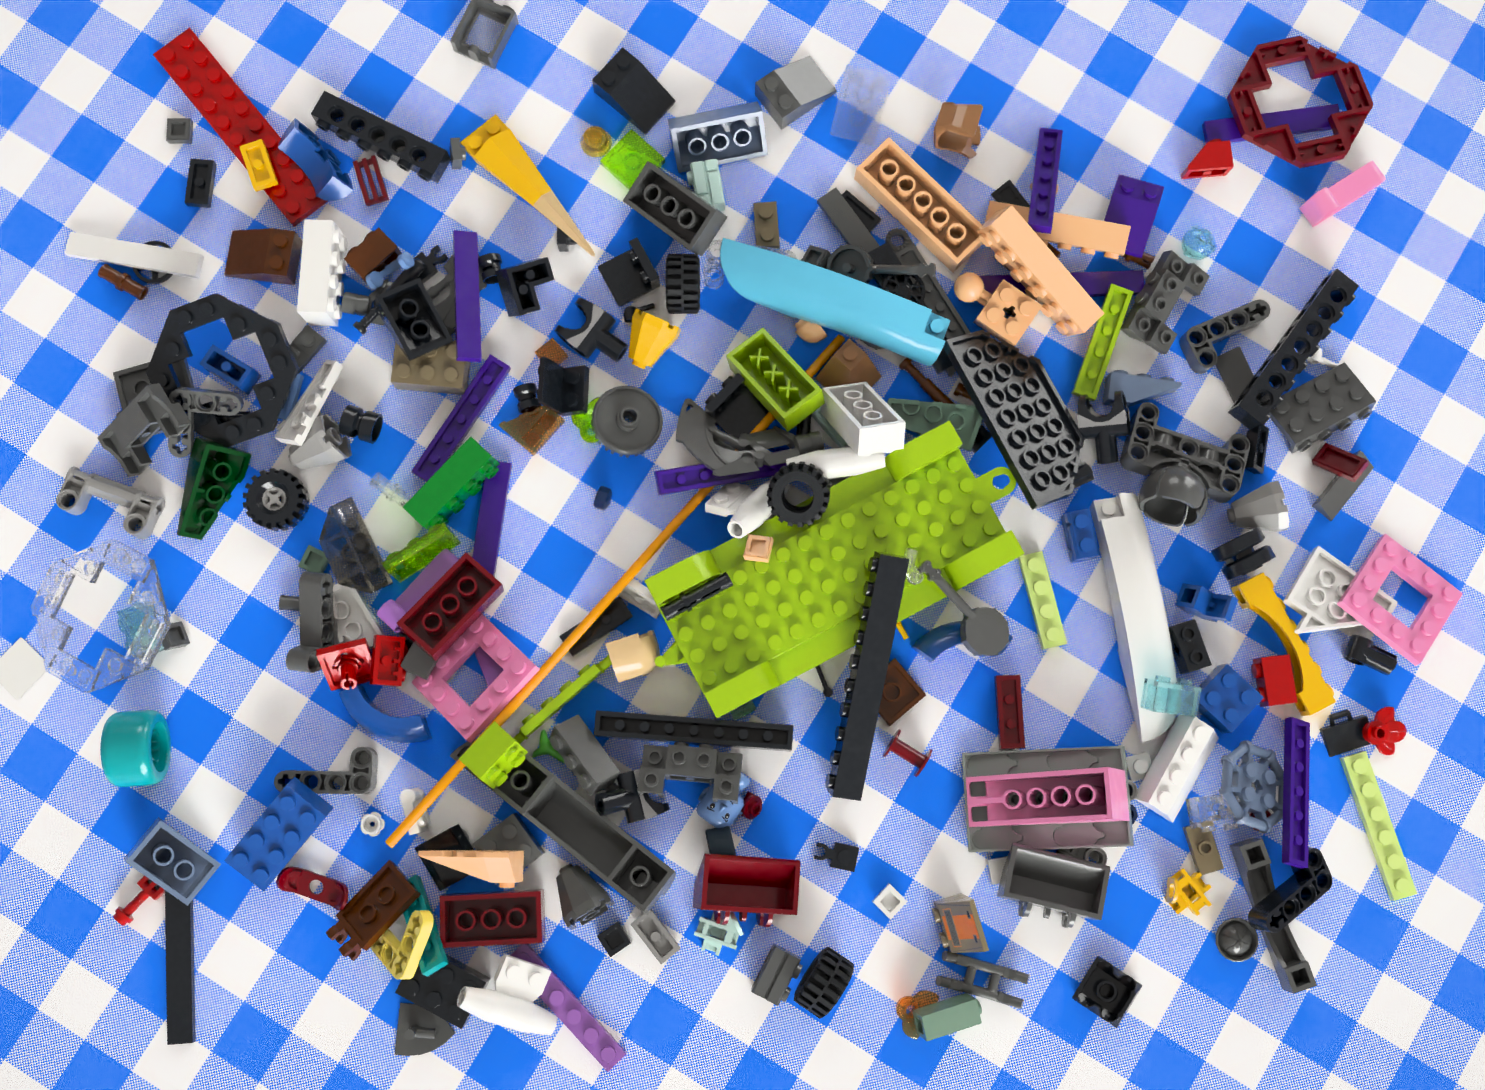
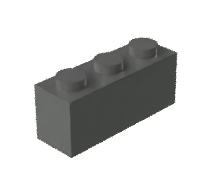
M579 714L554 726L549 737L552 747L559 752L564 759L566 767L572 770L580 786L590 796L614 784L620 770Z

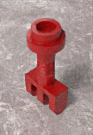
M143 876L137 882L142 890L125 908L119 906L115 910L116 913L113 915V918L123 926L127 923L130 924L134 920L132 914L149 896L153 900H158L165 893V890L162 887L156 890L155 888L158 885L153 881L149 883L150 879Z

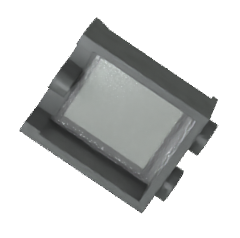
M471 0L450 40L454 52L496 69L499 58L516 25L519 24L516 12L507 5L501 6L494 3L493 0Z

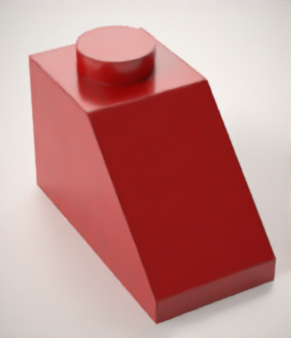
M1213 139L1208 141L1183 171L1181 179L1226 176L1234 167L1230 140Z

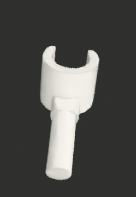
M1321 348L1312 357L1307 358L1310 364L1320 363L1331 368L1338 366V364L1322 357Z

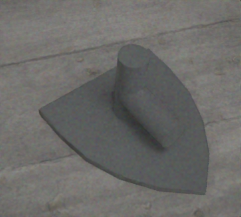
M400 1003L394 1055L414 1056L431 1052L444 1045L455 1034V1031L448 1021L416 1004Z

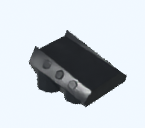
M459 824L415 847L417 854L418 851L474 850L469 842L467 832ZM420 857L439 891L469 876V874Z
M1097 956L1072 999L1115 1028H1118L1143 985L1100 956Z

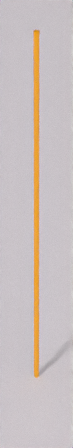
M838 334L805 372L812 378L843 344L845 338ZM768 412L750 433L766 430L775 420L774 416ZM715 486L699 489L489 726L494 721L499 726L506 722ZM459 759L387 838L385 843L393 848L464 769L465 765Z

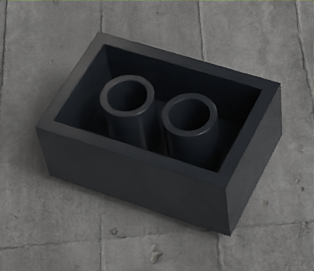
M447 954L446 957L449 964L428 977L422 975L418 964L414 976L411 979H402L395 993L462 1029L472 1014L457 1006V999L461 989L464 986L486 989L491 978Z

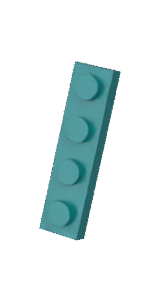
M418 875L409 878L421 895L403 913L406 924H408L412 913L416 910H429L432 913L422 879ZM435 919L419 961L421 973L427 977L449 964Z

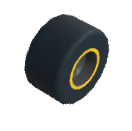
M729 826L711 828L705 831L709 854L736 856Z

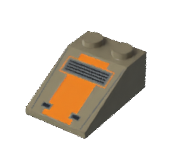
M960 893L933 901L935 908L932 909V914L936 924L940 923L942 929L939 937L943 948L947 947L951 953L989 951L974 899Z

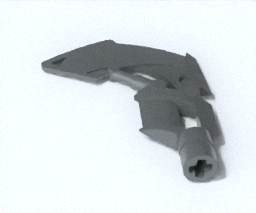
M453 255L444 265V269L448 274L443 280L427 290L431 300H433L443 289L450 285V295L441 303L435 305L450 335L455 333ZM479 267V293H480L481 290H483V289H485V288L487 287V284L483 283L482 276H481V274L483 273V270H482V268H480V267ZM385 279L383 285L369 294V296L345 292L342 299V312L366 316L374 307L376 296L384 293L393 282ZM380 315L372 322V324L385 326Z
M685 399L676 430V441L683 443L699 462L713 471L715 476L760 471L759 467L764 465L774 466L786 463L788 458L812 451L824 450V441L820 431L795 436L777 426H773V429L750 434L742 433L739 438L726 434L715 426L717 420L707 414L703 408L691 399ZM716 437L724 441L725 444L738 451L729 450L715 444L713 438ZM783 445H786L789 448H791L789 450L780 451L776 453H772L769 450H767L770 448H775Z

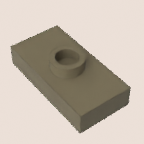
M1205 820L1182 827L1196 871L1205 875L1224 869L1209 821Z

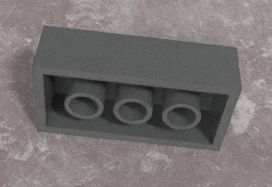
M647 161L623 199L624 203L689 251L703 256L728 217L663 169Z

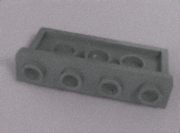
M1344 362L1282 395L1283 400L1275 409L1272 408L1268 414L1271 415L1270 419L1291 444L1289 451L1293 454L1297 451L1304 452L1312 446V443L1318 440L1322 442L1328 439L1338 429L1340 431L1347 429L1357 419L1364 420L1372 414L1376 400Z

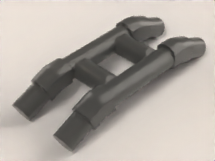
M949 951L942 953L943 961L965 966L967 969L964 981L937 976L935 981L937 986L1022 1009L1024 999L997 990L1000 977L1028 984L1030 974L958 953H951ZM976 970L991 973L988 988L973 985Z

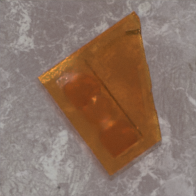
M543 405L532 412L523 413L513 420L503 421L499 424V427L531 455L535 456L563 425L565 420L558 413Z

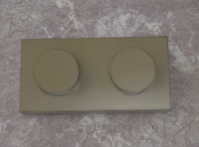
M777 202L753 203L756 247L765 250L779 249Z

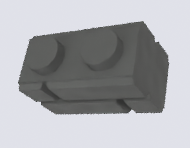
M773 943L751 987V992L777 1006L780 1001L785 1002L791 991L788 985L792 977L797 979L803 965L799 964L801 958Z

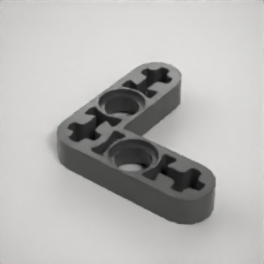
M179 387L172 391L169 395L171 404L180 403L181 405V401L176 399L180 394H182L183 398H187L182 408L183 410H188L185 413L191 424L181 433L188 434L182 437V444L187 447L180 451V447L176 446L181 440L180 434L177 437L168 438L169 451L178 458H183L191 453L194 445V412L227 416L236 415L244 406L241 395L229 391ZM202 395L211 397L213 400L212 407L207 408L201 404L200 398ZM230 398H232L233 403H237V406L233 409H230L228 404H221L219 406L220 409L217 408L219 402H227Z

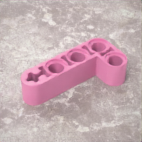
M1372 160L1333 186L1325 187L1318 191L1299 209L1311 226L1314 227L1379 186L1386 178Z

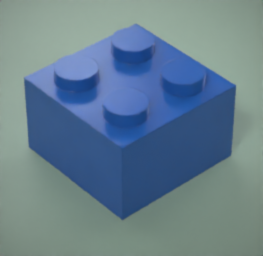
M1229 664L1218 665L1189 696L1187 701L1222 734L1233 733L1264 697Z

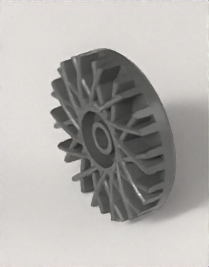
M618 386L606 391L596 402L591 414L592 431L595 432V439H599L598 444L601 445L602 443L606 451L611 450V454L615 452L620 454V457L623 455L626 458L630 455L638 456L639 453L642 455L646 450L651 449L662 431L663 417L658 403L646 391L633 386ZM624 418H628L631 422L625 421Z

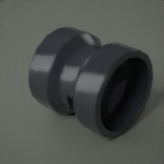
M489 253L480 256L478 263L479 267L483 270L481 274L483 283H498L495 271L502 269L501 255Z
M535 383L522 384L513 389L514 396L519 401L517 404L519 413H531L542 407L538 403V398H536L537 387Z

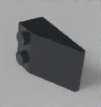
M623 47L592 79L594 93L645 135L676 102L646 67Z
M420 278L376 296L374 306L386 328L409 361L453 342Z

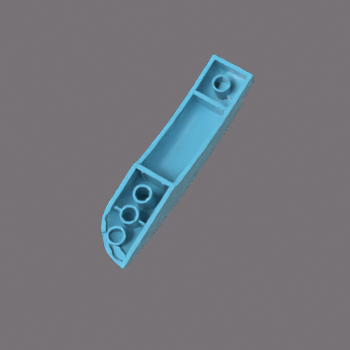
M726 238L722 239L720 247L721 268H723L730 286L744 298L789 317H795L864 340L926 366H931L941 353L950 320L932 313V309L834 271Z

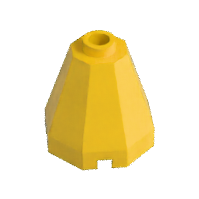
M636 308L632 316L628 356L633 359L632 364L644 370L646 365L652 367L678 339L682 329Z

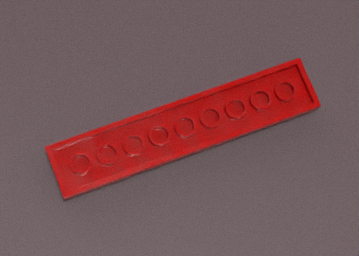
M190 27L153 54L245 168L246 165L239 146L260 139L264 141L278 185L263 190L293 227L328 202L316 197L314 186L308 176L288 155L278 148L281 140L280 136Z

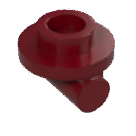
M747 791L744 797V806L741 810L743 814L741 816L747 819H754L762 810V800L759 796Z

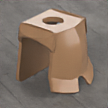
M942 103L934 127V147L960 153L968 159L975 157L977 153L971 148V145L978 146L980 144L981 133L978 124L983 106L981 104Z

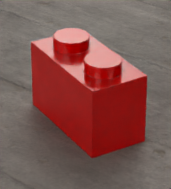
M1290 654L1252 659L1251 672L1253 677L1256 678V690L1264 697L1260 701V707L1298 703Z

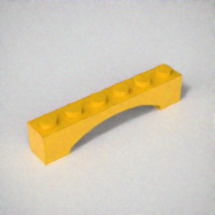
M1264 572L1233 586L1231 590L1238 599L1242 609L1249 608L1254 611L1278 635L1287 654H1290L1298 701L1295 705L1301 716L1312 715L1336 702L1333 697V689L1322 678L1321 668L1312 660L1307 643L1301 640L1298 634L1294 633L1297 625L1292 619H1289L1285 611V604L1275 594L1273 582L1268 576H1265Z

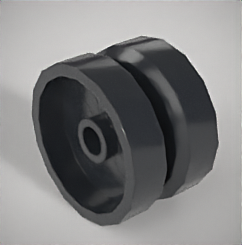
M1260 527L1211 550L1217 562H1223L1231 557L1234 560L1224 565L1221 570L1227 581L1240 575L1244 576L1276 557L1272 548L1268 545L1254 550L1253 546L1263 542L1265 539Z

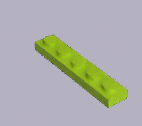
M1112 283L1109 285L1101 307L1105 314L1095 324L1071 394L1077 396L1087 394L1090 401L1094 402L1096 400L1134 291Z

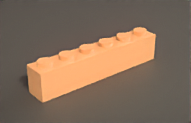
M990 200L985 222L997 211L1012 205L1028 223L1029 207ZM1054 212L1051 234L1035 233L1047 246L1048 242L1058 244V249L1071 251L1072 247L1081 248L1080 252L1084 254L1094 255L1095 251L1103 252L1106 258L1118 259V256H1124L1131 226Z

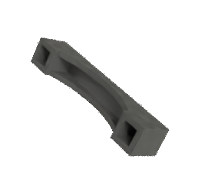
M1250 838L1229 845L1252 908L1275 890L1270 868L1271 860L1263 839ZM1285 926L1277 933L1261 930L1282 990L1295 994L1317 986L1309 962L1300 951L1289 926Z

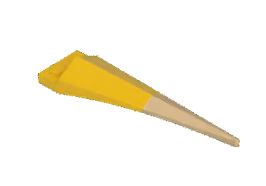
M496 114L460 142L461 146H465L466 152L477 164L513 190L586 252L595 257L593 249L510 128Z

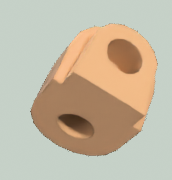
M800 320L794 325L797 329L795 333L805 342L817 343L828 337L820 325Z

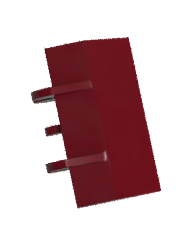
M705 853L694 882L693 908L714 910L715 923L720 925L728 923L730 911L739 912V920L743 922L747 919V912L756 913L757 924L764 927L771 926L774 914L797 915L800 860Z

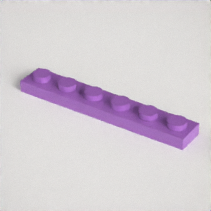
M521 944L510 955L551 970L529 944ZM551 970L544 991L539 997L602 1067L609 1072L627 1052Z

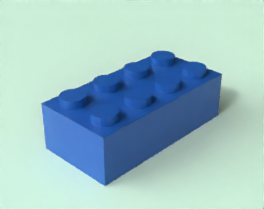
M294 777L282 789L224 861L262 891H265L334 807Z

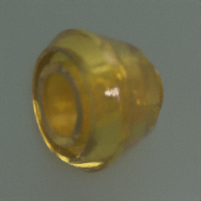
M592 126L583 133L580 144L582 150L588 156L602 157L611 149L612 139L605 129Z

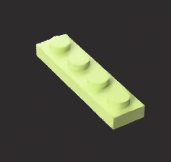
M1043 551L1018 557L1042 650L1067 644Z

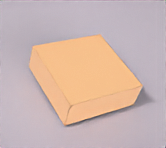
M749 534L743 554L744 559L768 563L774 542L773 537Z

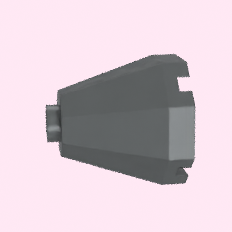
M568 864L559 870L560 874L556 877L562 917L569 929L577 928L575 923L579 921L581 925L589 923L608 910L607 904L610 906L615 904L611 895L579 865L573 866Z

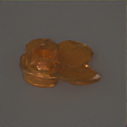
M921 990L913 997L904 996L898 1000L896 1013L902 1020V1029L908 1037L915 1040L919 1038L912 1010L938 1002L939 996L936 993ZM908 1006H912L910 1013H906Z

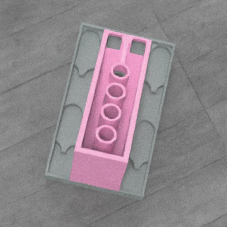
M1125 746L962 753L968 852L1010 851L1012 843L1041 850L1134 846Z

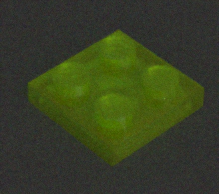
M631 129L600 160V164L630 190L647 161L661 167L665 163V158Z

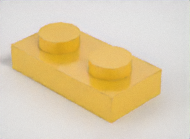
M260 139L239 146L254 190L258 192L278 185L264 141Z

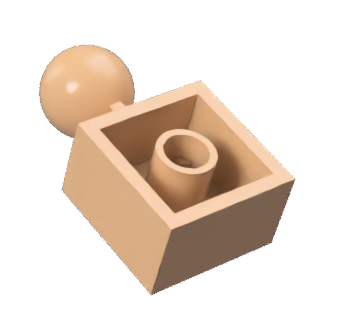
M972 272L961 274L954 283V293L959 300L966 303L977 301L984 306L973 323L1001 342L1005 341L1013 346L1018 343L1042 308L1041 304L1004 279L993 294L984 289L981 277ZM1003 310L1011 311L1012 317L1010 316L1008 319L1005 318V312Z

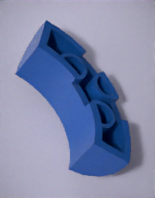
M294 118L282 135L278 148L288 155L308 176L314 186L316 197L326 201L344 199L353 191L348 173H342L339 168L341 162L330 149L324 150L318 142L319 137Z
M961 621L950 622L932 629L918 639L911 648L926 660L932 662L946 649L964 645L961 643L960 636ZM1009 634V642L1006 644L1004 649L998 653V655L1002 654L1005 651V649L1012 641L1013 636Z
M357 685L354 689L350 687V690H343L339 693L342 703L351 717L362 728L379 738L400 743H415L432 739L424 715L394 717L386 714L371 701L364 686Z

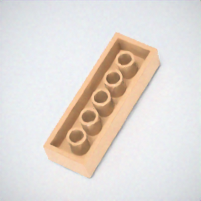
M890 137L856 168L854 180L952 273L983 244L979 239L980 235L976 232L982 224Z
M1012 205L997 211L976 231L980 235V241L995 252L994 256L997 261L1002 265H1006L1011 271V277L1026 288V294L1042 305L1040 310L1045 316L1052 318L1056 323V329L1061 334L1070 336L1085 333L1105 314Z

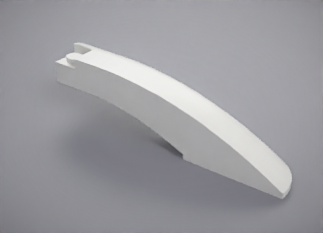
M1119 493L1117 497L1094 500L1089 508L1111 598L1118 642L1117 651L1140 742L1145 743L1159 737L1173 723L1179 707V692L1163 596L1138 497L1134 493Z

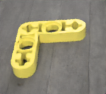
M416 910L412 913L401 942L387 929L370 947L397 980L411 979L416 972L433 928L434 919L429 910Z

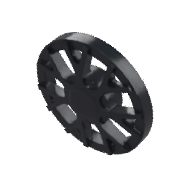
M889 274L881 287L882 290H887L907 300L912 297L919 305L923 303L925 286L918 275H908V277L903 275L904 282L900 283L896 278V274ZM910 276L916 280L913 285L907 283ZM888 281L896 285L894 289L886 287ZM913 288H920L921 294H913Z

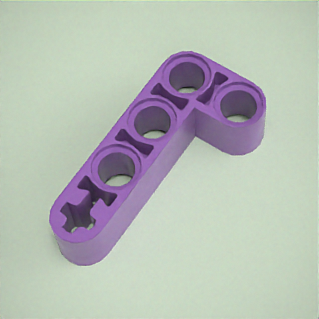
M447 548L443 549L395 601L390 599L385 602L376 615L394 632L403 634L396 623L459 558Z

